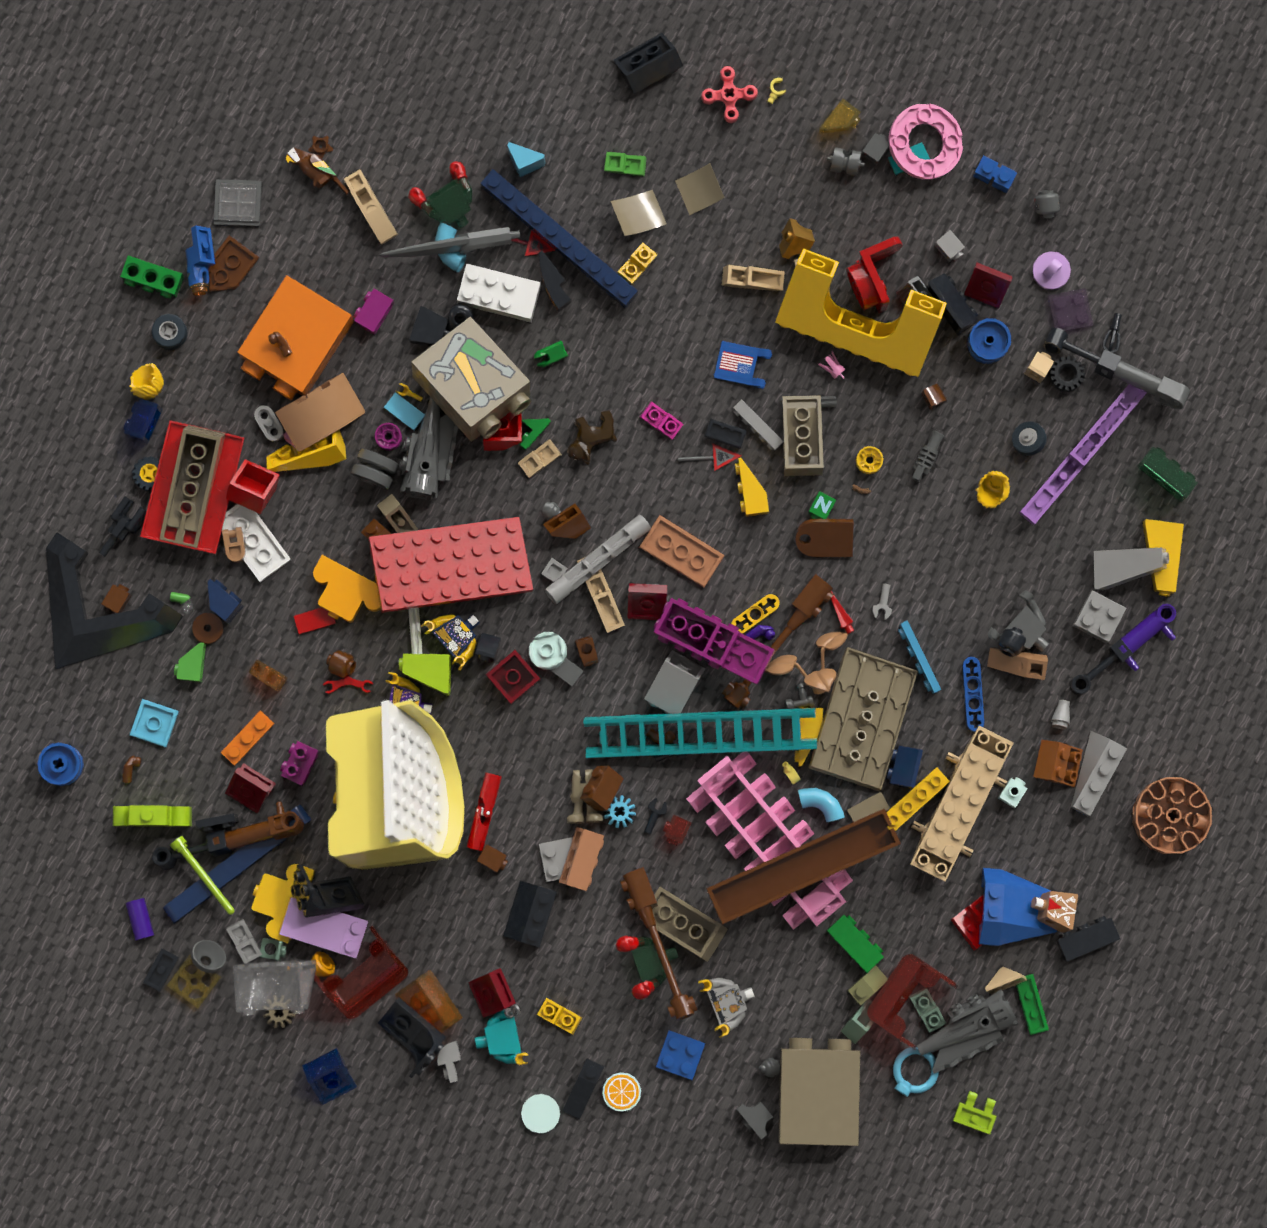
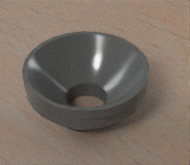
M201 940L194 945L191 951V959L193 964L201 971L214 973L219 971L225 964L226 954L223 948L216 942ZM200 959H207L210 962V965H203Z

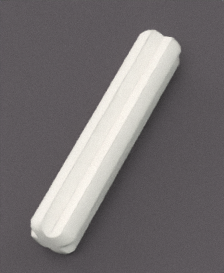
M411 608L408 610L412 654H423L419 608Z

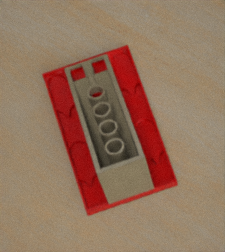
M170 420L140 537L216 554L229 500L226 499L228 487L237 472L245 437Z

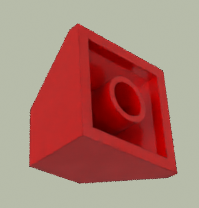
M509 412L499 421L502 424L499 430L491 437L483 438L484 451H503L521 443L522 413L514 416Z

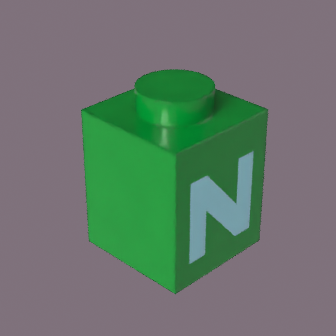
M819 491L808 512L811 515L810 518L827 519L836 499Z

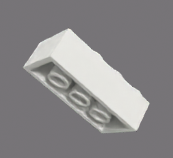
M466 264L457 303H464L472 308L532 322L541 283Z

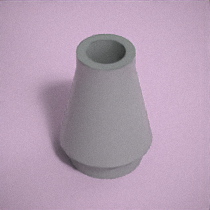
M1058 701L1051 719L1052 727L1067 729V726L1070 725L1069 701Z

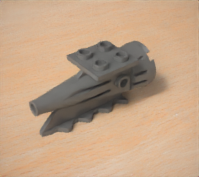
M432 398L429 399L419 433H412L403 441L402 452H404V456L400 459L398 470L401 471L400 476L404 477L400 493L403 494L405 491L408 497L427 500V496H432V500H437L438 481L447 483L450 480V470L458 427L447 415L440 418V407Z
M1001 989L987 999H984L982 995L978 996V994L970 996L967 999L968 1001L963 1004L956 1003L952 1005L950 1010L947 1011L950 1017L948 1025L916 1045L921 1056L939 1050L932 1068L934 1073L951 1068L962 1060L970 1059L975 1054L986 1051L997 1043L1005 1042L1000 1030L1016 1026L1018 1022Z

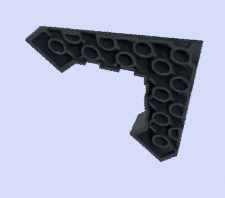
M56 532L46 547L55 670L172 633L183 618V615L149 593L139 609L87 619L78 568L89 553L58 532Z

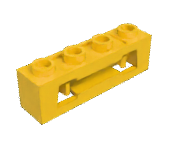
M937 767L887 811V815L892 823L887 826L888 830L894 828L896 831L950 782Z

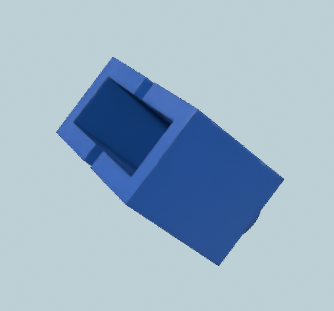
M983 155L973 177L987 184L992 177L995 179L992 186L1007 193L1017 172L1004 165L999 168L997 167L998 162Z

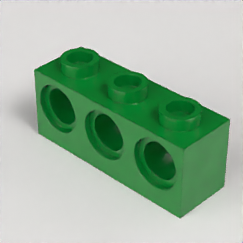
M129 255L120 276L126 285L135 287L137 284L143 286L142 290L153 293L155 290L161 292L160 296L171 299L172 296L177 298L184 278L180 272ZM138 269L136 276H129L130 270ZM149 275H156V280L154 282H147V278ZM173 280L174 286L170 289L165 288L166 282Z

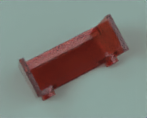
M373 926L369 927V929L377 939L369 946V952L372 956L345 978L341 979L338 975H332L322 981L315 972L311 974L323 993L348 1019L358 1017L408 975L407 967Z
M905 955L868 1008V1017L901 1042L916 1050L917 1047L913 1043L902 1037L906 1024L897 1015L918 983L930 988L935 986L939 979L955 989H957L958 985L915 955Z

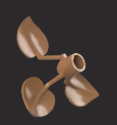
M830 632L818 638L816 645L821 648L820 671H814L807 675L801 666L796 663V656L783 655L771 661L765 673L784 675L796 667L805 677V684L812 687L814 694L829 692L837 674L833 669H825L824 652L826 649L834 650L840 647L847 639L848 634L844 632Z

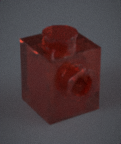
M673 815L671 822L667 821L663 828V832H665L664 837L668 838L667 842L675 846L678 843L682 844L691 822Z

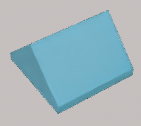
M508 142V153L520 177L545 165L544 154Z

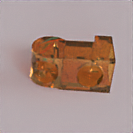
M257 659L249 670L250 674L277 692H280L288 679L285 675Z

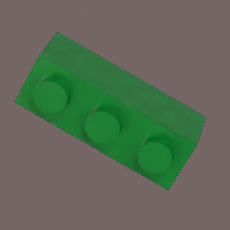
M842 915L826 931L868 973L884 958L881 954L884 951L876 943L872 945L868 941L870 936L863 929L859 931L854 926L857 923L850 915L847 917Z

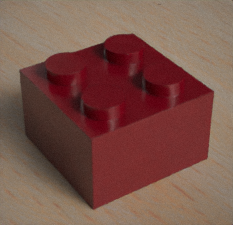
M516 650L511 652L486 674L511 705L541 681Z

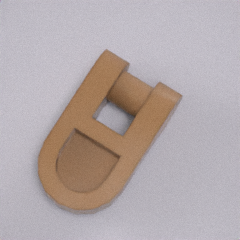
M236 527V530L230 531L228 529L222 530L227 557L233 562L242 561L246 555L242 527ZM237 537V542H230V538Z

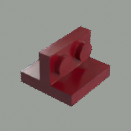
M976 262L964 295L999 308L1013 277Z
M629 583L627 619H660L663 614V608L667 603V585Z
M243 763L234 772L225 794L258 814L276 783Z
M501 968L468 982L483 1018L516 1004Z

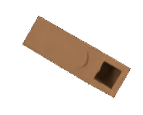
M990 648L987 667L1027 678L1045 680L1048 658L1047 655L1021 652L1019 655L1009 657L1001 653L1000 649Z

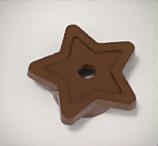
M329 136L323 138L312 137L313 145L309 148V152H315L323 158L325 152L333 151V148L328 144Z

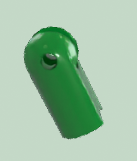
M562 340L540 349L534 354V359L545 354L549 358L538 363L537 366L546 367L568 357Z

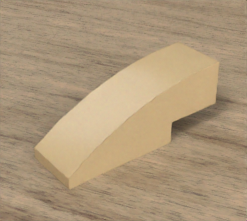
M727 265L723 267L722 286L783 291L785 272L751 266Z

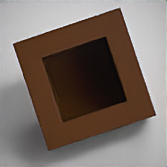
M939 384L932 385L921 393L930 410L947 401Z

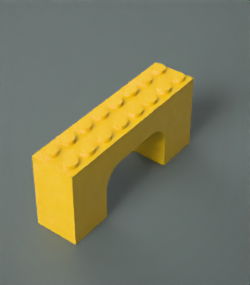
M803 249L775 323H778L783 328L796 330L802 335L812 336L820 342L833 344L836 348L849 350L854 355H862L873 362L883 363L891 369L904 371L909 376L919 377L947 303L910 290L899 318L889 323L878 322L835 304L830 296V285L839 262Z

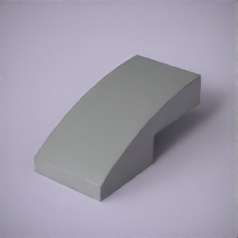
M244 919L226 928L245 964L262 955Z

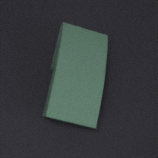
M926 987L909 996L929 1033L946 1024Z

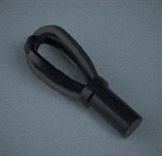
M1119 313L1114 314L1112 326H1110V330L1107 332L1102 344L1103 349L1112 353L1117 352L1120 345L1119 326L1122 315ZM1112 333L1109 347L1107 349L1106 342L1109 335ZM1115 334H1116V337H1117L1116 348H1115L1114 350H1112L1113 343H1114V338H1115Z

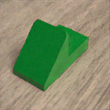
M549 418L523 419L522 423L532 432H526L522 436L520 447L526 451L551 424V420Z

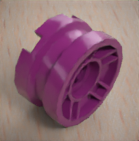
M384 423L376 429L375 440L381 449L391 451L400 446L402 434L395 424ZM388 433H391L392 438L390 440L385 439V436Z

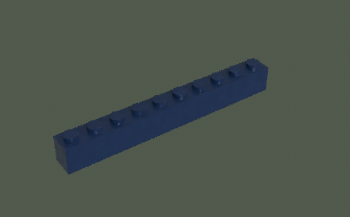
M494 169L481 182L482 189L625 309L638 295V290Z

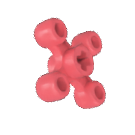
M726 66L720 71V78L724 83L723 88L718 91L709 88L705 89L701 94V99L707 105L713 104L716 101L723 102L726 106L724 112L725 121L735 123L739 117L735 103L739 99L755 100L758 91L753 85H747L742 89L736 88L733 84L735 71L733 68ZM727 72L731 74L728 77L724 75ZM752 91L753 94L748 95L747 92ZM726 92H727V93L733 92V97L729 96V97L727 98V97H726ZM711 95L712 98L708 99L705 96ZM733 113L735 116L729 117L728 114Z

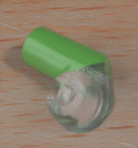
M171 592L170 601L180 603L185 614H190L194 611L195 605L189 595Z

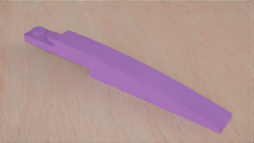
M1128 385L1019 514L1032 525H1035L1147 392Z

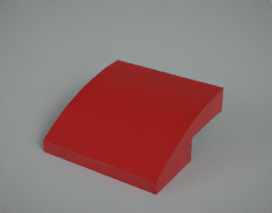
M984 895L951 919L973 950L981 946L979 944V925L982 923Z

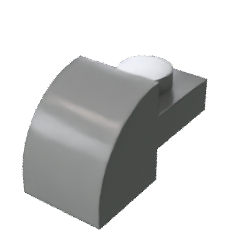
M457 1041L445 1045L440 1050L437 1059L438 1066L446 1064L443 1072L445 1079H449L450 1083L458 1081L454 1062L461 1060Z

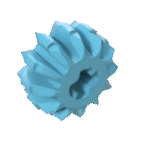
M623 795L620 796V802H617L615 796L613 799L614 804L611 803V808L605 811L610 812V814H606L604 818L612 817L608 823L609 825L613 824L614 820L617 821L616 828H619V822L621 821L623 827H626V819L630 823L633 822L628 816L636 815L635 812H629L630 809L635 808V805L628 807L627 805L631 799L628 798L624 803ZM616 807H623L625 814L617 817L614 814L616 813L614 810Z

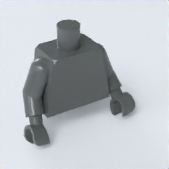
M1025 590L1019 596L1027 602L1026 606L1006 629L1016 627L1023 631L1026 643L1022 651L1029 650L1034 645L1042 652L1049 644L1041 637L1046 630V621L1033 599V594ZM992 627L988 632V637L997 642L1002 633L999 634Z

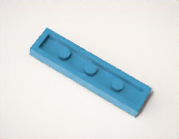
M908 621L901 623L898 632L902 640L906 639L909 645L906 647L911 657L914 656L917 661L915 667L918 673H923L926 679L923 683L927 691H931L932 694L940 691L941 688Z

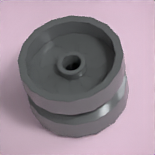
M360 448L357 458L365 465L354 464L350 474L370 485L389 489L393 480L383 472L396 474L399 464L383 455Z

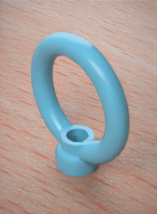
M915 1046L900 1052L893 1065V1074L897 1082L895 1089L906 1097L910 1093H922L929 1090L935 1084L939 1072L934 1073L932 1070L936 1060L935 1056L932 1053H927L923 1056L931 1065L929 1079L924 1084L917 1086L903 1079L901 1065L904 1059L913 1054L921 1055Z

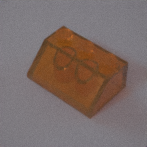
M431 969L395 994L397 998L400 997L441 1033L463 1018Z

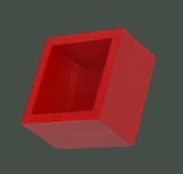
M245 459L229 483L226 499L261 514L277 489L280 474Z

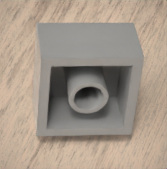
M1092 590L1089 592L1072 626L1107 644L1113 636L1126 607Z

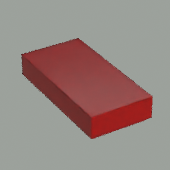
M323 608L294 616L299 635L336 624L335 619L328 615L329 611Z

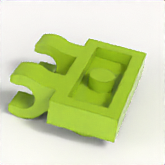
M969 1091L966 1103L959 1102L953 1121L990 1134L997 1117L991 1114L996 1101L987 1098L984 1110L977 1109L973 1106L978 1094Z

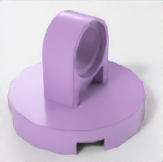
M1047 252L1037 258L1033 264L1032 272L1034 280L1039 286L1044 289L1053 290L1059 289L1066 284L1070 277L1071 268L1065 256L1057 252Z

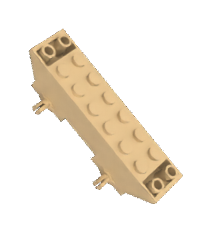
M978 726L964 752L959 757L948 752V756L945 759L955 763V769L950 782L930 821L925 826L914 821L913 824L915 825L911 826V828L921 832V839L916 847L911 865L946 881L959 853L961 852L969 857L972 855L973 849L964 846V843L993 784L995 783L1004 788L1007 780L998 777V774L1013 742Z

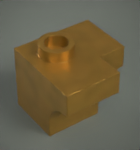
M790 218L781 232L783 239L779 248L782 257L787 259L795 254H801L803 249L810 251L815 242L812 230L802 227L797 220Z

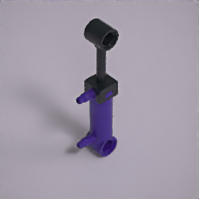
M1170 604L1159 606L1108 648L1112 653L1088 674L1075 676L1070 681L1071 691L1077 695L1086 693L1091 687V680L1115 660H1118L1120 664L1125 661L1130 668L1137 671L1139 666L1131 657L1136 650L1161 630L1171 641L1176 638L1167 626L1176 617L1175 608ZM1162 609L1169 611L1170 616L1168 619L1162 618ZM1077 680H1082L1085 683L1083 690H1079L1076 687L1075 683Z

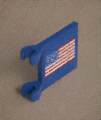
M722 341L714 378L763 389L766 384L765 380L753 378L757 357L771 359L772 352L768 349Z

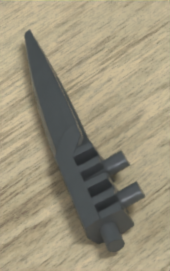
M509 227L459 234L457 238L400 248L381 253L379 256L417 257L453 252L463 254L475 251L478 248L483 250L486 247L494 248L495 246L503 247L506 244L510 245L512 244L511 239L520 238L519 230L510 232Z

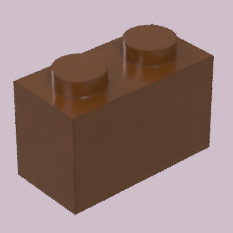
M597 766L593 770L588 784L584 787L580 799L595 811H607L624 778L609 766Z

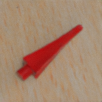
M833 595L831 602L836 611L841 629H845L847 634H851L854 632L852 627L853 620L843 609L835 595Z

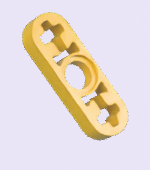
M773 594L766 595L734 618L731 624L736 626V621H744L745 618L742 616L746 614L747 619L752 624L749 626L747 622L743 625L744 630H738L744 634L778 609V597ZM768 598L770 600L774 599L776 601L774 603L775 607L769 606L765 609L768 613L764 614L763 609L758 605L762 603V606H765ZM753 609H757L761 613V617L757 620H753L750 617V611Z

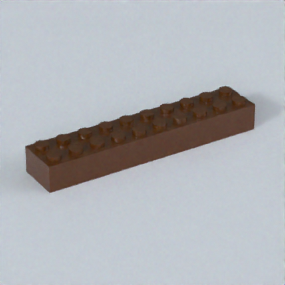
M885 808L706 888L721 923L729 922L901 844L894 828L890 830L887 828L892 823Z

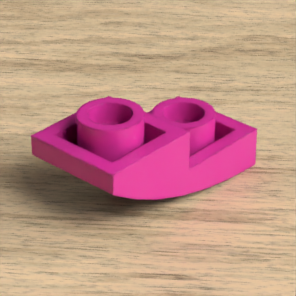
M653 402L648 404L640 416L641 419L672 440L683 426V423L671 414L666 413Z

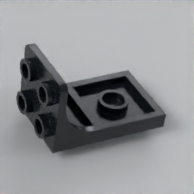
M297 865L294 872V882L291 886V894L296 898L298 909L302 911L305 918L363 909L364 902L351 876L310 882L303 865Z
M400 997L397 998L378 1022L381 1027L413 1054L415 1069L409 1075L410 1078H413L415 1074L419 1076L426 1068L424 1064L428 1066L435 1058L433 1053L437 1055L444 1047L441 1043L445 1040L446 1036Z

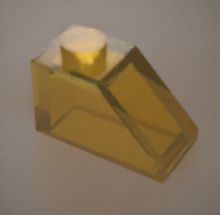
M842 99L822 124L819 132L827 134L848 131L851 127L855 128L861 120L859 118L861 112Z

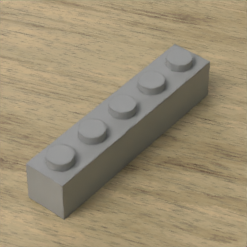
M742 399L733 407V413L737 417L740 416L742 418L741 421L745 425L748 424L751 427L750 430L754 434L757 433L759 435L758 438L762 442L765 441L768 444L766 446L771 451H775L783 444L784 441Z

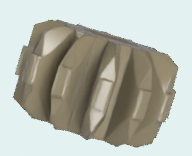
M274 996L275 1003L269 999L267 1002L271 1007H263L264 1010L269 1011L263 1017L270 1016L271 1018L267 1021V1024L275 1021L274 1028L278 1027L279 1022L281 1027L285 1028L284 1020L291 1024L292 1021L288 1017H296V1014L290 1013V1010H295L296 1006H288L292 1003V1000L289 999L284 1003L286 996H282L280 1002L278 996ZM276 1007L284 1009L282 1017L281 1015L278 1017L275 1015L277 1013Z

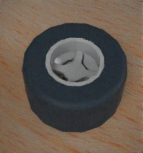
M162 315L153 323L152 336L163 349H178L187 339V327L182 319L176 315Z

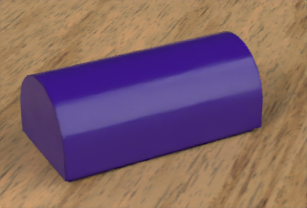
M145 898L125 903L135 941L154 936Z

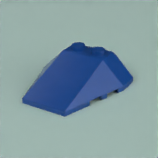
M982 869L984 898L982 923L979 925V944L1000 946L1057 932L1056 929L1040 922L1037 918L1039 910L1031 907V901L1034 897L1041 898L1043 893L1050 890L1001 869Z

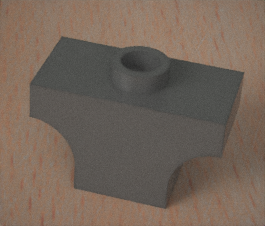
M760 1101L752 1107L741 1104L736 1108L745 1120L742 1122L749 1131L753 1129L763 1139L767 1135L765 1131L766 1123L773 1116Z

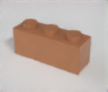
M576 827L559 883L587 891L592 882L591 875L593 869H595L598 863V853L604 844V835Z

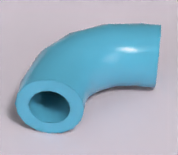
M440 222L435 241L455 238L457 230ZM460 252L438 254L442 262L456 272L461 271L466 261V255L460 254Z
M818 788L798 790L802 808L815 807L820 809L825 816L826 822L845 818L838 800L829 792Z

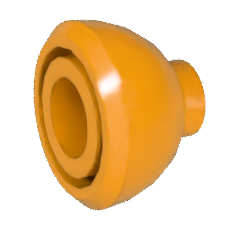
M318 951L313 955L310 963L311 967L309 968L312 976L327 977L335 972V964L328 954Z

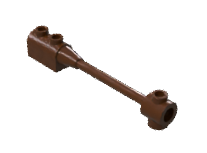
M817 574L813 576L791 606L796 611L788 621L786 628L770 647L775 650V653L792 631L796 630L807 619H810L811 616L816 618L822 610L819 606L823 601L827 603L834 595L831 592L833 588ZM746 679L742 683L730 682L722 692L723 698L737 709L740 706L745 708L751 700L748 697L750 695L748 687L752 682Z
M642 867L623 875L624 880L620 883L623 891H628L630 898L627 899L630 909H635L646 928L649 929L674 996L670 1001L671 1006L667 1008L671 1018L675 1017L677 1021L693 1016L694 1012L698 1010L693 996L688 997V995L681 994L656 929L652 908L657 907L658 904L645 869Z

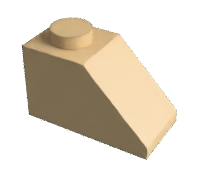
M1037 352L1024 374L1041 383L1054 362L1051 360L1052 357L1045 352Z

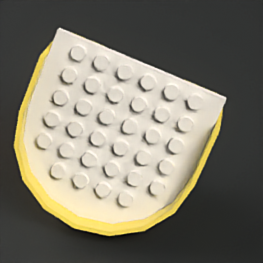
M389 700L382 701L379 707L329 717L326 721L327 753L335 760L336 811L328 822L330 855L347 866L357 869L414 864L448 859L458 850L462 838L465 807L462 781L455 754L443 728L437 721L412 700L394 704Z

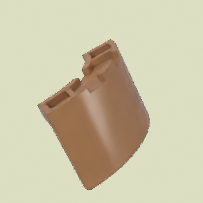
M341 373L315 388L306 396L303 395L283 406L275 413L296 450L301 451L363 415L365 410L344 373Z

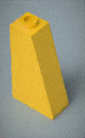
M1145 519L1143 521L1146 547L1164 548L1169 553L1167 569L1151 574L1154 591L1159 592L1160 596L1170 597V594L1176 592L1184 524Z

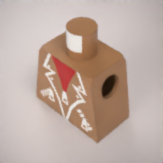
M1049 891L1043 893L1041 898L1034 897L1031 901V907L1039 910L1037 918L1040 922L1062 933L1073 930L1078 894Z

